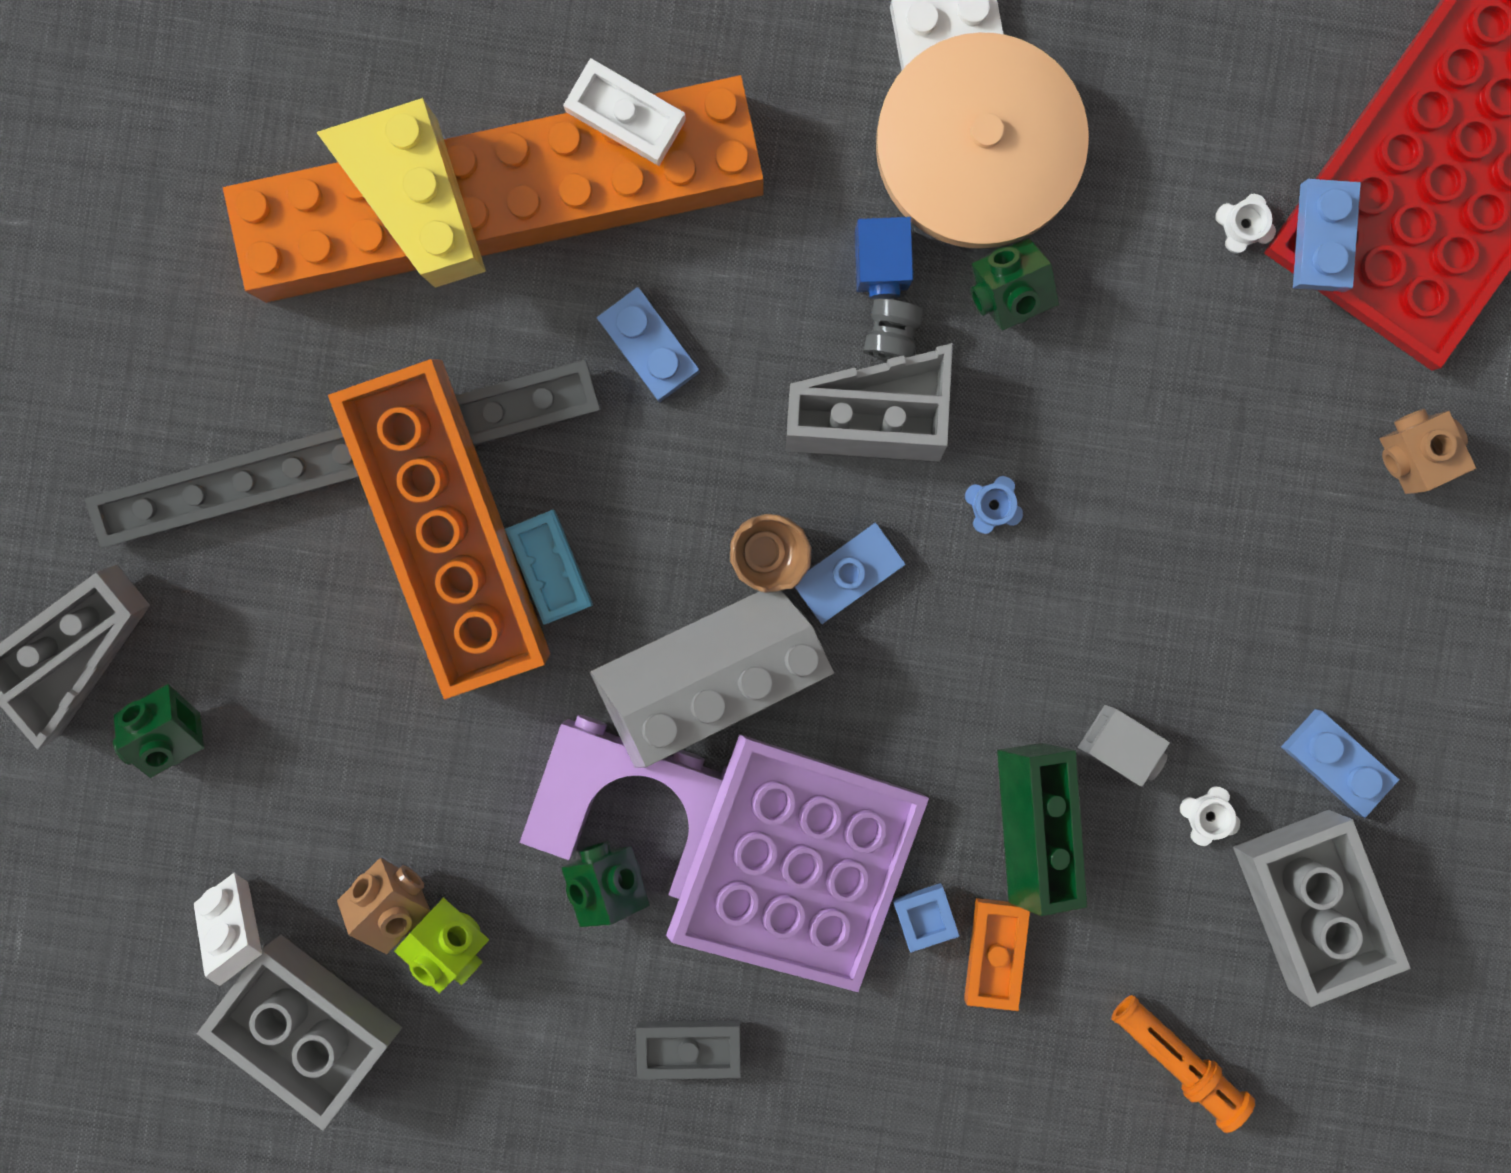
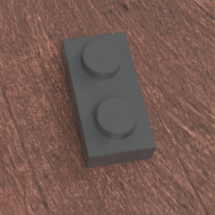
M740 1020L638 1022L636 1026L637 1080L741 1078Z

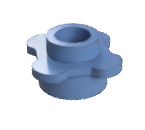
M1000 476L996 478L993 484L983 487L974 484L966 490L965 500L968 504L972 505L975 515L973 527L979 533L988 534L995 526L1005 523L1014 526L1021 521L1023 510L1017 506V498L1013 492L1015 484L1009 477ZM996 500L999 506L996 510H992L989 507L990 501Z

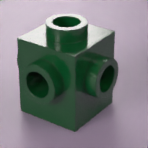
M1026 238L1009 247L1000 248L991 255L972 263L977 284L971 287L974 303L982 316L990 314L1002 331L1016 324H1021L1029 318L1059 305L1051 263L1030 238Z
M169 684L140 700L129 703L121 711L114 714L115 738L113 739V747L116 754L125 764H133L149 778L154 777L171 766L181 763L187 757L204 749L200 712Z
M608 841L597 843L579 850V860L561 867L566 881L567 897L574 907L579 927L612 925L650 906L641 878V868L635 859L632 846L610 849Z

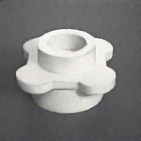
M1251 194L1236 205L1223 204L1216 212V221L1223 225L1227 235L1225 246L1232 253H1241L1248 245L1256 242L1267 244L1275 236L1276 229L1272 224L1271 211L1261 195ZM1243 219H1247L1250 222L1249 228H1244L1241 225Z
M1214 786L1209 789L1206 795L1196 799L1187 797L1180 805V813L1188 818L1192 827L1191 839L1200 846H1207L1212 840H1219L1228 835H1234L1240 828V819L1236 816L1233 807L1228 803L1230 795L1224 788ZM1212 811L1214 813V819L1208 821L1206 819V814Z

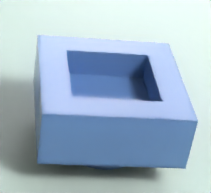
M941 883L892 899L910 953L960 937Z

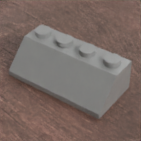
M759 591L590 671V674L634 767L646 768L834 674V671L812 625L782 591L769 593Z

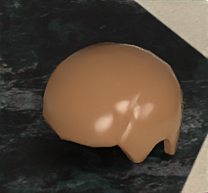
M764 514L748 519L736 530L730 544V562L739 580L763 593L792 589L800 583L810 569L812 547L804 530L790 518L777 514Z

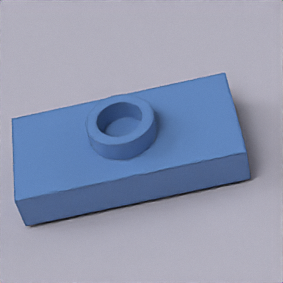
M875 522L808 570L795 588L819 622L823 624L903 567L905 563Z

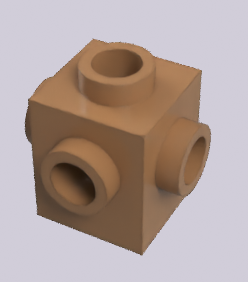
M1425 408L1394 421L1397 430L1379 438L1384 447L1382 453L1384 464L1390 474L1399 479L1405 494L1430 491L1476 469L1466 447L1468 444L1467 434L1463 426L1452 418L1450 411L1428 416Z
M379 858L337 900L348 935L388 954L430 912L422 892L424 883L418 874L407 866L402 865L398 868Z

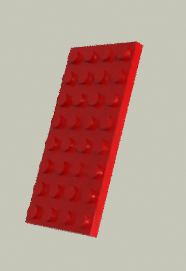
M1441 0L1316 177V179L1361 182L1353 288L1346 292L1317 291L1431 371L1442 368L1511 270V0ZM1299 203L1264 252L1265 255L1293 274Z

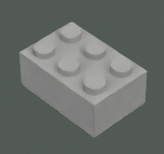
M1326 810L1233 846L1288 990L1310 1007L1319 1005L1411 969L1353 819L1334 811Z
M279 935L261 949L262 955L248 965L196 1034L323 1131L403 1027L284 936Z

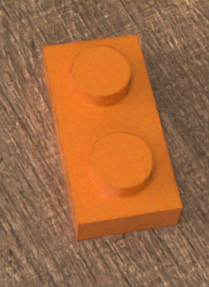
M976 898L964 996L967 1006L1019 1011L1030 911L1006 901Z

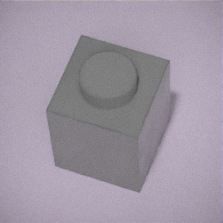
M1104 705L1078 748L1142 787L1147 779L1150 781L1155 779L1163 769L1167 761V754L1164 752L1170 742L1118 709Z

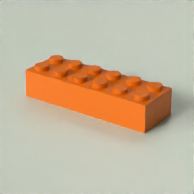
M429 359L329 394L328 398L444 700L545 665L551 654L443 361Z

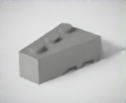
M953 343L936 347L935 351L907 358L903 355L888 359L887 363L859 370L851 368L791 383L785 451L940 462L948 446Z
M118 565L96 572L0 643V707L37 750L61 736L150 606Z

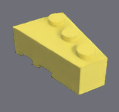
M423 98L317 132L414 267L431 285L436 288L486 272L438 120Z

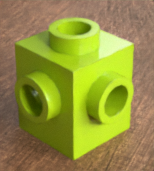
M443 897L400 943L394 952L409 965L412 975L420 983L432 986L438 993H441L453 980L462 986L477 970L483 961L476 954L489 939L480 931L479 925L471 916L459 912Z

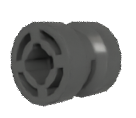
M875 299L870 316L874 321L873 331L866 336L863 353L882 360L903 355L905 358L914 356L916 351V344L913 341L914 331L921 326L924 310L919 306L903 301Z

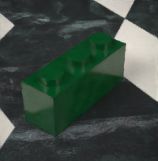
M1045 743L997 750L1009 903L1039 916L1087 908L1076 750Z

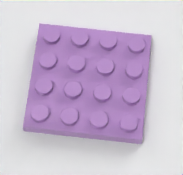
M739 734L666 936L672 943L859 992L929 798L919 792Z

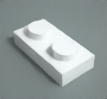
M591 58L563 105L568 114L660 166L686 121L683 111Z
M233 873L217 886L208 889L200 899L194 902L204 975L219 986L262 955L249 884L239 875Z

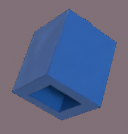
M911 217L857 220L855 228L857 292H869L870 299H894L900 297V291L909 289L913 281Z

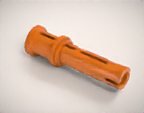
M1130 995L1126 997L1116 1007L1111 1019L1126 1030L1152 1057L1157 1059L1182 1083L1181 1089L1184 1096L1190 1102H1199L1216 1118V1125L1224 1133L1235 1131L1247 1121L1254 1110L1255 1098L1247 1091L1240 1092L1222 1075V1068L1215 1061L1200 1059L1169 1028L1147 1010L1135 996Z

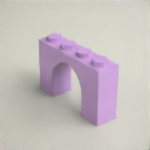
M578 715L576 721L567 719L561 724L520 843L570 860L576 851L591 805L599 790L608 783L626 776H646L656 779L676 793L684 805L688 817V839L669 891V896L680 899L728 766H724L722 773L703 767L704 758L680 750L674 753L673 756L670 755L646 768H635L621 738L605 732L607 724L584 715Z

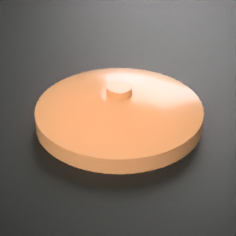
M983 32L963 34L940 41L924 50L906 65L895 79L884 100L876 133V154L880 175L889 196L899 211L905 217H911V223L931 237L945 243L966 248H993L1012 244L1034 234L1048 224L1059 213L1077 188L1086 164L1089 144L1088 121L1085 108L1073 81L1065 70L1047 53L1033 44L1009 35Z

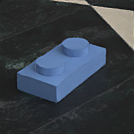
M1307 179L1300 184L1293 288L1346 292L1353 288L1361 182Z
M639 287L596 317L659 403L700 373L696 364Z
M1315 709L1281 746L1282 749L1348 808L1363 818L1367 817L1399 781L1393 773L1321 710Z

